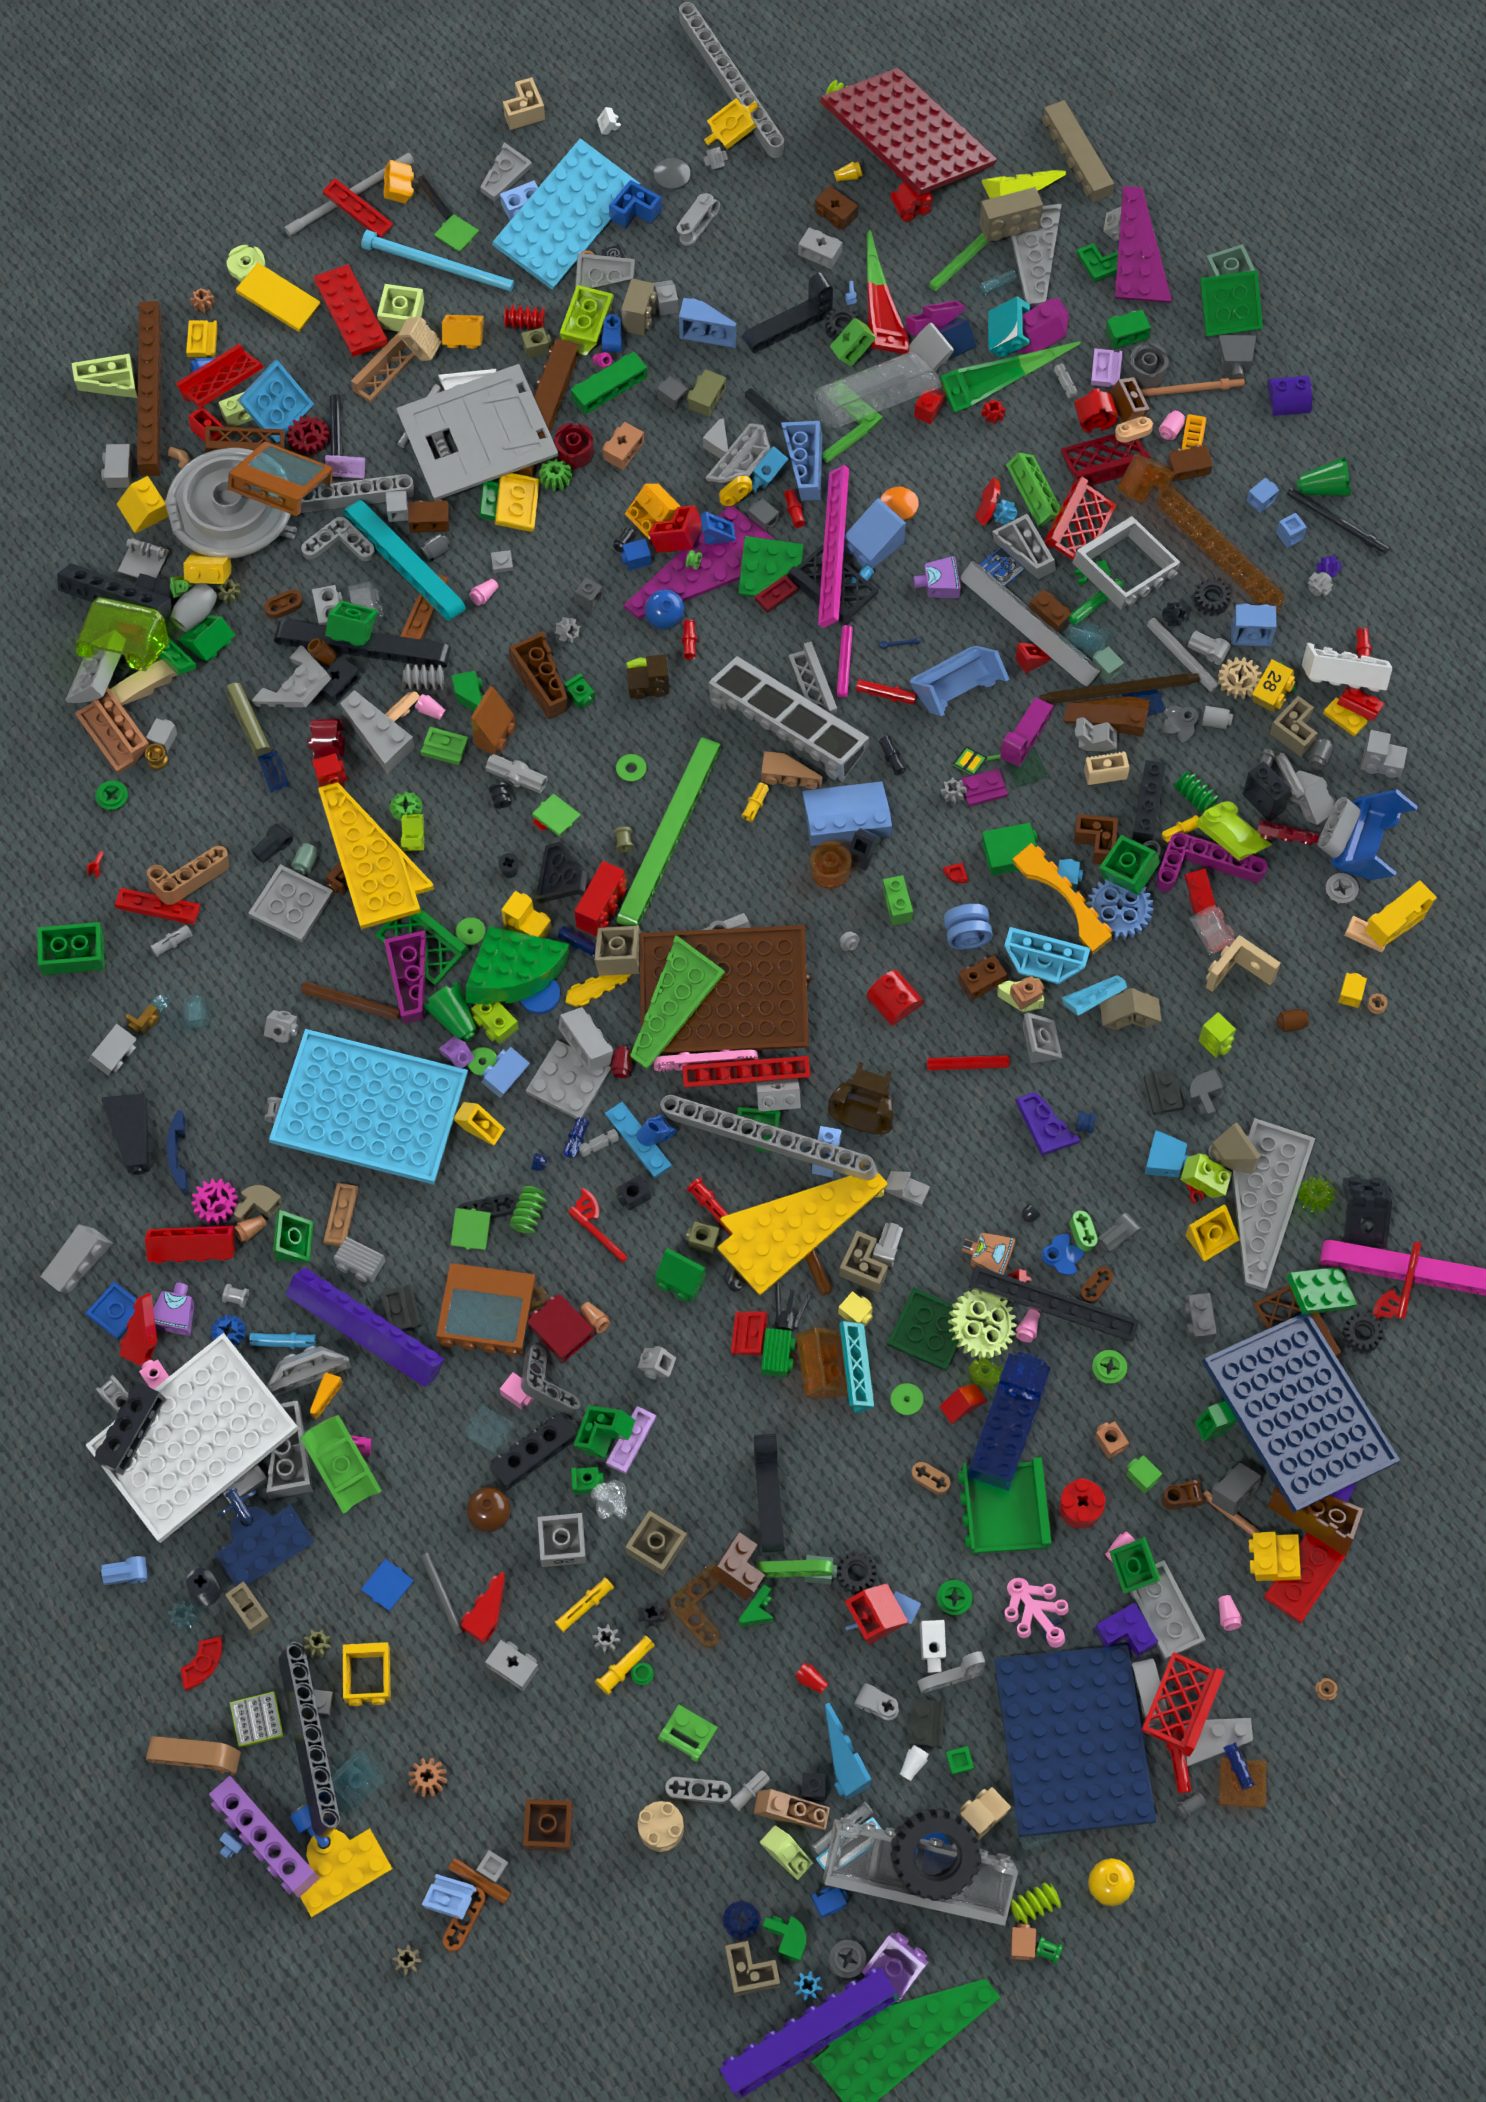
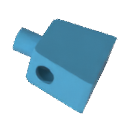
M774 446L749 476L752 479V492L754 493L760 487L765 489L788 460Z
M1155 1131L1144 1174L1179 1177L1181 1168H1184L1186 1158L1189 1157L1185 1155L1187 1144L1162 1132Z

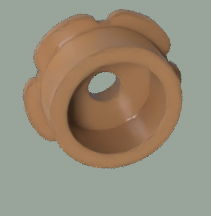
M1324 1678L1316 1684L1315 1690L1318 1692L1320 1699L1333 1700L1337 1695L1338 1687L1334 1681Z

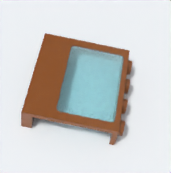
M264 442L229 472L228 490L298 516L301 513L302 498L320 482L329 486L332 484L333 467Z
M450 1263L436 1335L438 1343L445 1347L460 1345L466 1350L481 1348L488 1353L503 1351L509 1356L523 1354V1342L532 1292L536 1286L535 1275Z

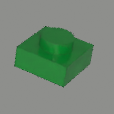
M968 1746L946 1752L952 1776L974 1770Z

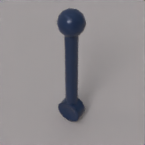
M915 637L912 640L888 643L881 641L880 648L885 649L888 646L912 643L918 645L921 640L919 637Z

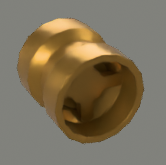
M160 744L149 745L145 750V757L149 767L153 770L165 768L168 758L163 746Z

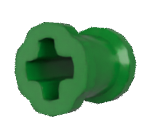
M1041 1936L1035 1957H1044L1053 1961V1964L1056 1965L1063 1945L1048 1942ZM1044 1948L1054 1951V1953L1048 1952Z

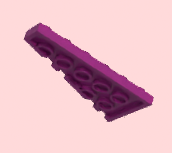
M1123 186L1114 299L1172 303L1143 188Z

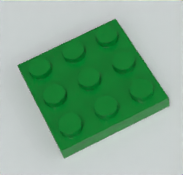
M1257 270L1199 278L1205 336L1263 328Z

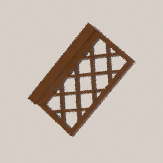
M1290 1285L1253 1303L1266 1329L1272 1327L1274 1320L1281 1323L1289 1320L1293 1311L1301 1313L1300 1308L1294 1307L1295 1302L1297 1305L1298 1303ZM1290 1291L1294 1298L1292 1305L1279 1303L1281 1295ZM1266 1303L1275 1305L1272 1316L1264 1314L1260 1306ZM1278 1306L1290 1309L1287 1320L1275 1317ZM1310 1314L1337 1359L1341 1358V1351L1320 1314Z

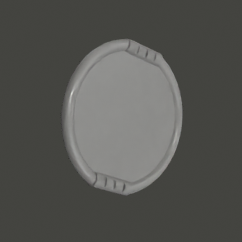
M244 448L213 450L190 461L175 476L169 487L165 505L173 534L191 550L210 557H243L263 549L273 542L284 530L291 514L228 490L229 472L248 457L253 450ZM260 454L249 464V466L287 480L285 471L276 462L263 454ZM250 485V486L253 487V488H256V489H258V490H262V489H260V488H257V487H255V486ZM268 492V493L271 494V495H274V496H276V497H279V496L276 495V494H273V493Z

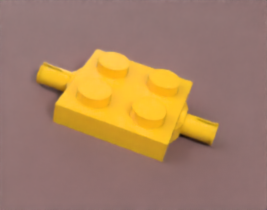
M736 98L708 119L707 122L711 126L713 133L704 139L709 146L718 139L726 149H729L757 126L750 114L759 108L755 100L745 107Z

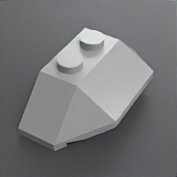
M750 423L706 476V480L730 483L739 476L749 477L771 449L765 427Z
M312 1346L306 1348L303 1353L298 1355L290 1354L284 1357L282 1361H279L267 1388L276 1397L322 1379L325 1372L333 1375L349 1369L351 1364L349 1358L322 1346Z

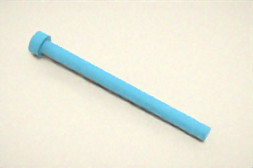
M366 230L361 242L363 249L372 251L373 248L510 292L514 287L513 280L379 238L376 232Z

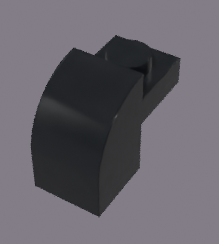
M859 828L854 833L848 850L851 852L848 863L866 871L870 866L874 851L878 848L880 836Z

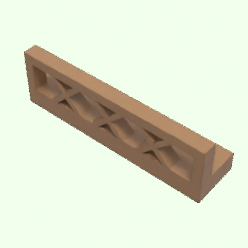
M400 331L351 380L353 391L370 403L416 357L413 352L410 355L401 356V351L405 347H409L398 336ZM391 361L400 362L397 368L389 369L388 366ZM387 373L385 381L376 382V377L379 374ZM375 386V391L370 396L363 392L366 387Z

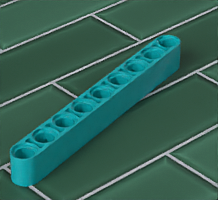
M359 499L343 510L345 518L373 544L374 548L447 621L452 620L466 610L463 601L362 500Z

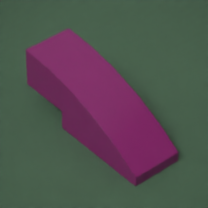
M956 300L923 306L922 314L906 316V331L917 336L929 323H933L939 329L960 315L966 306Z

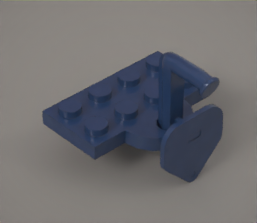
M232 1488L226 1492L225 1497L229 1498L232 1505L219 1512L217 1516L220 1517L234 1509L236 1515L231 1523L230 1531L233 1542L216 1552L215 1555L235 1587L243 1581L246 1585H249L314 1543L291 1505L271 1517L266 1510L259 1507L247 1508L244 1501L256 1494L255 1490L243 1498H240L237 1488Z

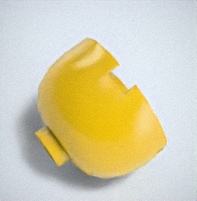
M1113 1858L1097 1863L1091 1870L1088 1879V1886L1092 1896L1098 1902L1107 1906L1121 1905L1128 1900L1133 1892L1135 1883L1133 1873L1128 1865L1121 1860Z

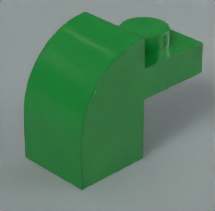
M771 1916V1919L766 1917L763 1923V1930L783 1937L778 1955L800 1963L806 1947V1933L802 1924L792 1916L788 1925L784 1924L785 1920L779 1917Z

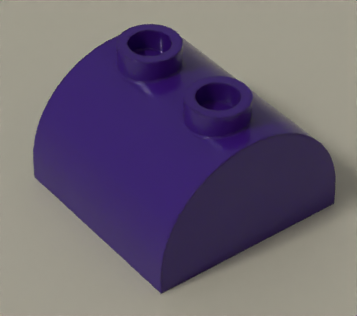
M1308 376L1271 378L1267 380L1272 416L1311 413L1312 388Z

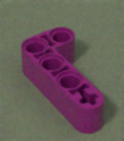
M1037 697L1034 698L1014 732L1006 734L1001 746L1000 759L1020 767L1050 719L1054 705Z

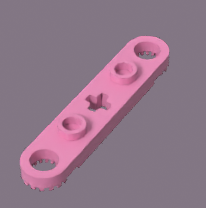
M721 1050L720 1052L698 1054L683 1052L678 1055L657 1057L654 1061V1070L659 1072L663 1070L664 1072L665 1069L666 1071L675 1069L677 1071L682 1070V1066L758 1060V1052L755 1050Z

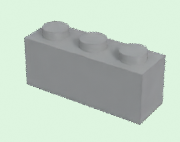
M583 1007L560 1015L558 1029L588 1073L611 1064L612 1046L605 1041L601 1030L596 1028L591 1016L585 1012Z

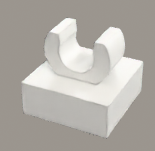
M605 107L597 119L601 134L607 135L611 130L616 131L621 126L620 123H616L618 116L613 113L612 108Z

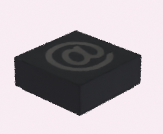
M619 244L601 250L602 256L625 258Z

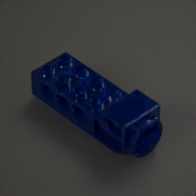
M1022 1352L1008 1354L967 1477L1007 1491L1010 1490L1048 1380L1051 1367L1043 1359Z

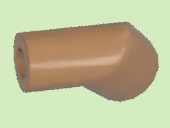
M174 447L169 448L168 456L180 461L178 464L179 468L182 469L191 461L187 452Z

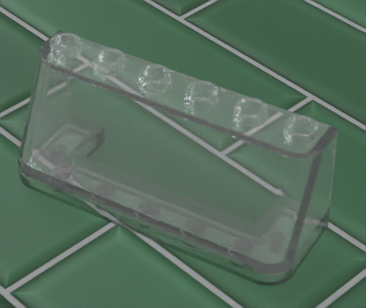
M908 352L817 388L814 393V400L824 427L838 428L940 388L942 385L937 373L919 354Z

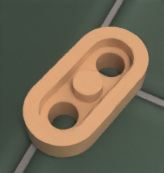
M1138 417L1117 425L1115 437L1120 442H1130L1145 437L1152 432L1153 423L1147 417Z

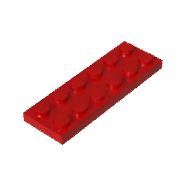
M349 264L313 277L352 357L388 345L387 338Z

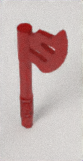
M582 1188V1197L576 1201V1207H571L568 1213L596 1237L604 1247L611 1251L616 1258L624 1263L628 1257L589 1222L591 1219H598L599 1205L594 1195ZM585 1201H590V1203L582 1205ZM592 1209L591 1212L582 1215L584 1211Z
M1414 1241L1402 1296H1398L1394 1290L1383 1294L1377 1300L1373 1309L1372 1317L1373 1315L1376 1316V1320L1381 1316L1392 1318L1394 1315L1405 1319L1415 1269L1419 1259L1421 1242ZM1391 1299L1399 1304V1306H1393L1391 1303L1388 1302V1300ZM1382 1306H1385L1386 1308L1390 1309V1311L1387 1312L1381 1310L1380 1308Z

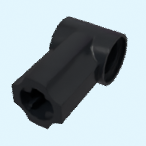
M276 823L269 828L266 837L255 845L251 852L260 862L265 863L279 849L284 850L287 848L286 845L289 846L292 843L293 836L279 823Z

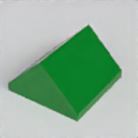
M282 1210L277 1211L273 1245L276 1261L310 1262L314 1221Z
M1146 1537L1109 1551L1124 1594L1160 1581Z

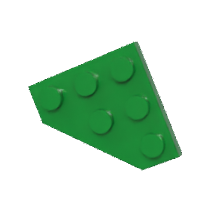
M745 536L738 595L755 597L778 579L789 574L788 570L793 566L798 567L802 561L803 544Z

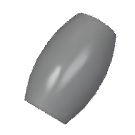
M198 583L192 586L175 604L170 616L171 621L185 632L195 628L212 610L217 594L205 583Z

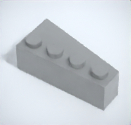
M355 690L340 703L344 717L355 732L358 733L363 743L369 748L386 774L415 748L413 737Z

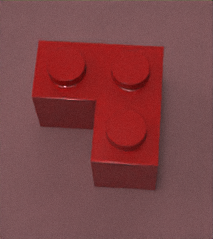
M695 505L677 507L672 520L653 523L649 537L657 553L693 548L702 525Z

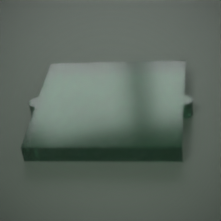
M1035 747L1030 749L1020 767L1005 761L1017 787L1029 783L1034 784L1035 781L1048 777Z

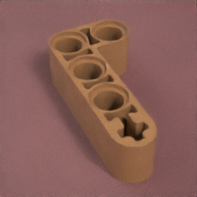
M215 846L172 874H169L160 865H153L147 870L149 888L165 904L177 903L225 872L229 868L228 853L226 848Z
M152 1736L146 1760L166 1765L212 1769L221 1774L229 1772L234 1776L237 1773L241 1752L223 1743Z

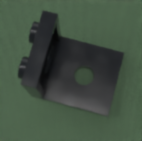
M1354 1176L1343 1178L1342 1187L1347 1201L1343 1242L1366 1247L1387 1248L1392 1199L1386 1180L1381 1178L1361 1179ZM1365 1222L1373 1224L1372 1228L1368 1230L1362 1229L1361 1226Z

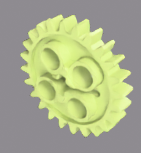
M975 1289L971 1290V1292H965L964 1297L960 1296L957 1298L959 1303L952 1304L955 1310L949 1312L954 1318L949 1320L948 1323L954 1326L949 1329V1332H955L956 1334L952 1340H959L957 1347H965L963 1353L971 1351V1357L978 1355L979 1359H983L985 1356L989 1359L994 1355H1000L1001 1350L1008 1349L1006 1344L1013 1342L1009 1337L1016 1335L1011 1328L1017 1326V1324L1011 1323V1320L1016 1317L1009 1314L1013 1308H1006L1005 1306L1008 1300L1001 1302V1298ZM973 1305L977 1307L978 1314L974 1313ZM993 1312L997 1315V1322L992 1318ZM968 1325H969V1326L972 1328V1330H973V1334H972V1335L969 1334V1332H968V1330H967ZM987 1333H990L992 1336L991 1342L987 1339Z

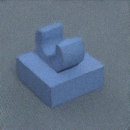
M233 1830L224 1832L220 1838V1841L225 1844L220 1854L226 1859L229 1856L232 1857L234 1853L244 1852L248 1848Z

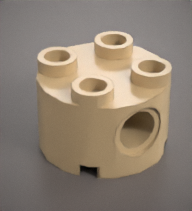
M653 1802L640 1812L638 1830L643 1844L657 1852L669 1851L678 1845L684 1832L683 1818L679 1810L671 1802Z

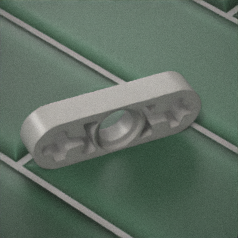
M672 1777L665 1786L667 1795L676 1800L723 1804L731 1798V1787L724 1781ZM674 1782H677L679 1787L686 1788L685 1783H690L688 1787L689 1796L685 1795V1790H678L677 1794H673V1790L669 1789V1787L674 1786ZM697 1784L703 1785L705 1788V1793L699 1797L692 1793L693 1786ZM708 1785H713L712 1790L718 1791L719 1787H724V1791L728 1793L724 1794L723 1798H718L717 1793H711L712 1798H708Z

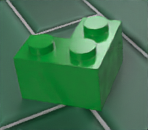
M588 1405L573 1446L588 1456L605 1458L612 1438L629 1440L636 1420L619 1409Z

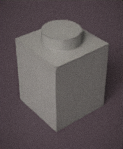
M156 718L146 737L149 745L160 744L165 749V752L168 753L177 736L175 725L169 720Z

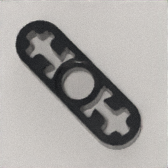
M504 1194L462 1203L457 1208L471 1210L477 1206V1211H481L484 1205L489 1204L493 1207L490 1219L512 1215L513 1211L517 1209V1199L511 1194ZM509 1200L510 1203H514L511 1204L510 1209H507L506 1206H502L505 1205V1201ZM495 1202H498V1204H499V1206H500V1207H499L500 1211H498V1212H497V1207H496Z

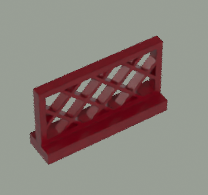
M1115 434L1061 448V454L1074 482L1084 477L1088 480L1087 485L1089 486L1150 470V455L1148 451L1145 452L1139 439L1133 440L1131 443L1120 442L1116 439ZM1107 442H1112L1115 445L1112 449L1104 446V444ZM1120 445L1128 449L1124 453L1118 451L1117 448ZM1093 447L1097 450L1095 453L1086 451V449ZM1131 450L1139 452V454L1130 455L1129 453ZM1100 451L1110 453L1107 458L1098 455ZM1075 452L1079 455L1075 459L1068 456L1067 453ZM1113 455L1122 457L1121 459L1111 460ZM1082 456L1091 458L1089 463L1080 459ZM1098 460L1103 462V464L1093 465V462ZM1079 465L1085 467V469L1076 471L1075 467Z

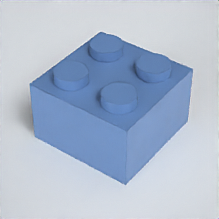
M1267 604L1236 605L1231 622V645L1271 646L1276 630V606Z

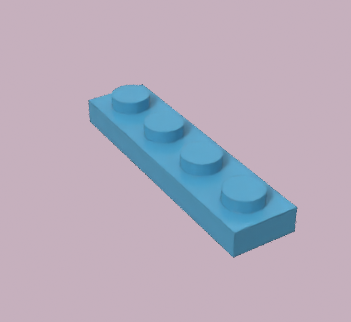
M623 1102L605 1113L607 1119L654 1179L672 1168L671 1163L656 1144L644 1146L637 1140L636 1134L642 1126Z

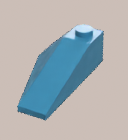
M830 1703L825 1704V1714L836 1780L834 1787L838 1795H843L845 1800L869 1789L871 1777L859 1754L852 1753L854 1751L852 1742L847 1735H843V1727Z

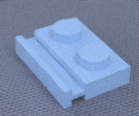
M436 1874V1880L434 1884H431L422 1905L426 1909L463 1919L472 1900L471 1895L473 1892H476V1888L473 1885Z

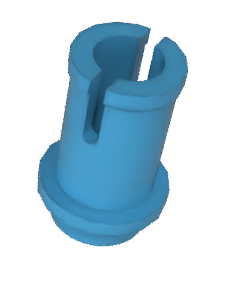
M866 565L862 567L858 574L868 580L874 574V571ZM854 577L851 578L850 584H856Z

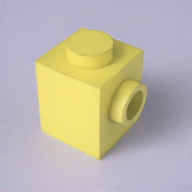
M852 1291L839 1306L838 1314L848 1322L861 1323L866 1326L873 1317L871 1315L872 1304L865 1297L862 1296L860 1298Z

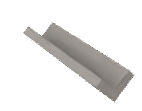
M812 642L804 643V651L789 655V660L803 696L837 717V706ZM805 656L807 663L802 667L797 665L794 659ZM805 672L813 676L811 684L802 680ZM811 689L819 692L820 696L817 701L809 698L808 693Z

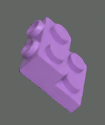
M892 1932L863 1969L862 1973L865 1975L871 1969L876 1968L879 1970L882 1968L901 2000L929 1962L925 1959L927 1955L917 1947L912 1949L907 1944L909 1941L901 1933L895 1935Z

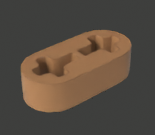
M918 1462L913 1466L911 1475L916 1483L938 1495L948 1492L950 1479L946 1474L924 1462ZM922 1468H924L925 1474L928 1475L929 1478L924 1475L918 1477V1472L916 1470H921ZM932 1479L936 1481H940L941 1479L944 1480V1485L946 1487L941 1486L940 1489H938L936 1487L937 1483L934 1482Z

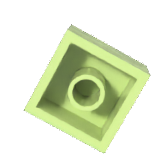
M385 284L377 314L378 323L381 328L399 332L402 330L401 328L407 321V318L421 317L424 306L423 290Z

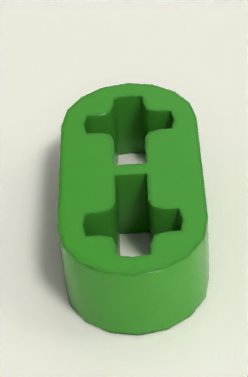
M1077 1211L1069 1221L1075 1242L1081 1250L1091 1251L1098 1241L1093 1223L1086 1212Z

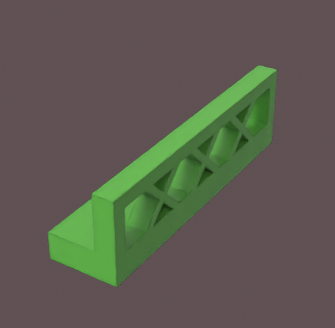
M1018 452L1006 466L1037 526L1043 527L1051 519L1056 518L1061 507L1034 455Z

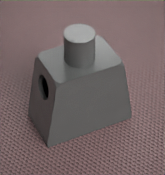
M1219 335L1217 349L1223 371H1232L1233 379H1242L1244 372L1250 371L1256 336Z

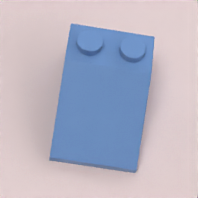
M683 298L679 314L680 339L736 348V323L703 301Z

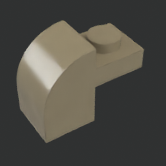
M250 1186L241 1192L244 1202H240L236 1206L234 1216L237 1222L248 1220L258 1210L270 1219L283 1204L282 1198L266 1186Z

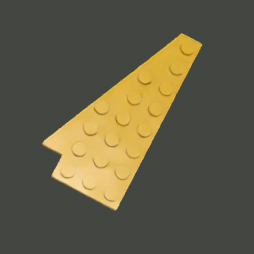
M338 782L318 788L360 928L365 929L420 913L421 910L416 895L434 890L433 883Z
M878 1172L876 1177L869 1181L848 1176L724 1216L720 1221L732 1235L719 1245L717 1250L756 1293L761 1296L884 1190L888 1183Z

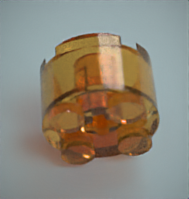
M822 842L812 851L810 856V875L817 886L828 889L846 884L851 873L850 852L838 842Z

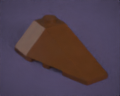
M1127 696L1067 703L1063 722L1076 724V719L1084 717L1093 726L1108 722L1118 733L1143 737L1150 700Z

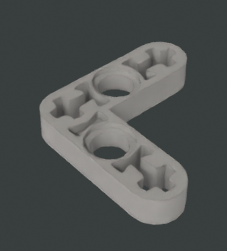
M337 517L306 540L301 547L303 556L310 560L317 558L339 540L362 561L372 560L375 556L373 544L344 517ZM337 525H344V528H337ZM324 535H329L331 537V539L328 542H322L320 540L321 537ZM351 536L359 538L355 543H350L348 539ZM361 544H362V547H363L366 551L369 550L370 553H368V554H367L366 552L363 553V552H362V548L360 547ZM307 548H310V549H313V548H314V551H313V552L307 551Z
M981 1651L968 1654L962 1658L960 1667L918 1680L921 1693L949 1686L951 1682L956 1684L982 1675L985 1667L983 1654Z

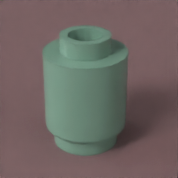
M303 843L298 848L291 866L294 868L293 870L301 875L309 874L318 856L317 848Z

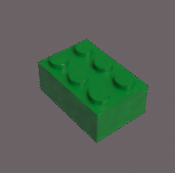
M100 922L37 927L38 966L42 975L105 970L104 931Z

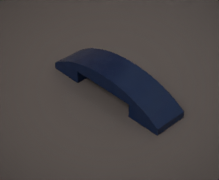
M178 1110L169 1128L167 1158L178 1188L184 1196H189L188 1175L185 1169H179L178 1137H186V1124L183 1111Z

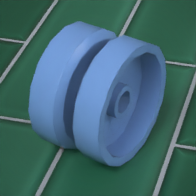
M965 904L954 907L944 914V925L948 930L946 935L947 941L951 948L958 950L977 948L992 940L993 934L989 924V912L985 906Z

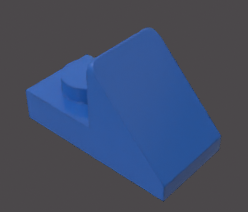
M708 512L700 515L701 527L707 545L736 540L732 522Z

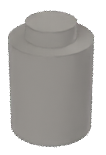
M1205 706L1202 726L1226 729L1227 725L1231 726L1233 714L1229 713L1230 709Z

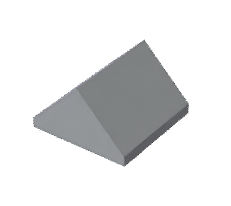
M1030 1013L1024 1014L1022 1026L1030 1063L1062 1059L1055 1021Z

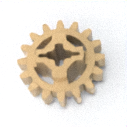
M1235 657L1234 662L1228 659L1226 665L1222 664L1221 670L1218 673V684H1222L1221 691L1227 690V696L1231 695V693L1234 694V699L1238 695L1245 699L1246 694L1252 697V693L1262 675V672H1257L1259 666H1252V660L1247 663L1245 657L1242 658V661Z

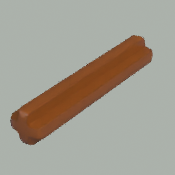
M454 1858L448 1867L450 1871L482 1889L501 1903L505 1904L510 1897L509 1891L458 1859Z

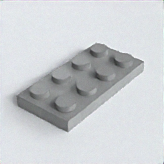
M1165 1560L1155 1564L1160 1581L1132 1591L1130 1594L1158 1640L1157 1646L1164 1660H1167L1173 1652L1180 1654L1205 1642L1206 1639Z

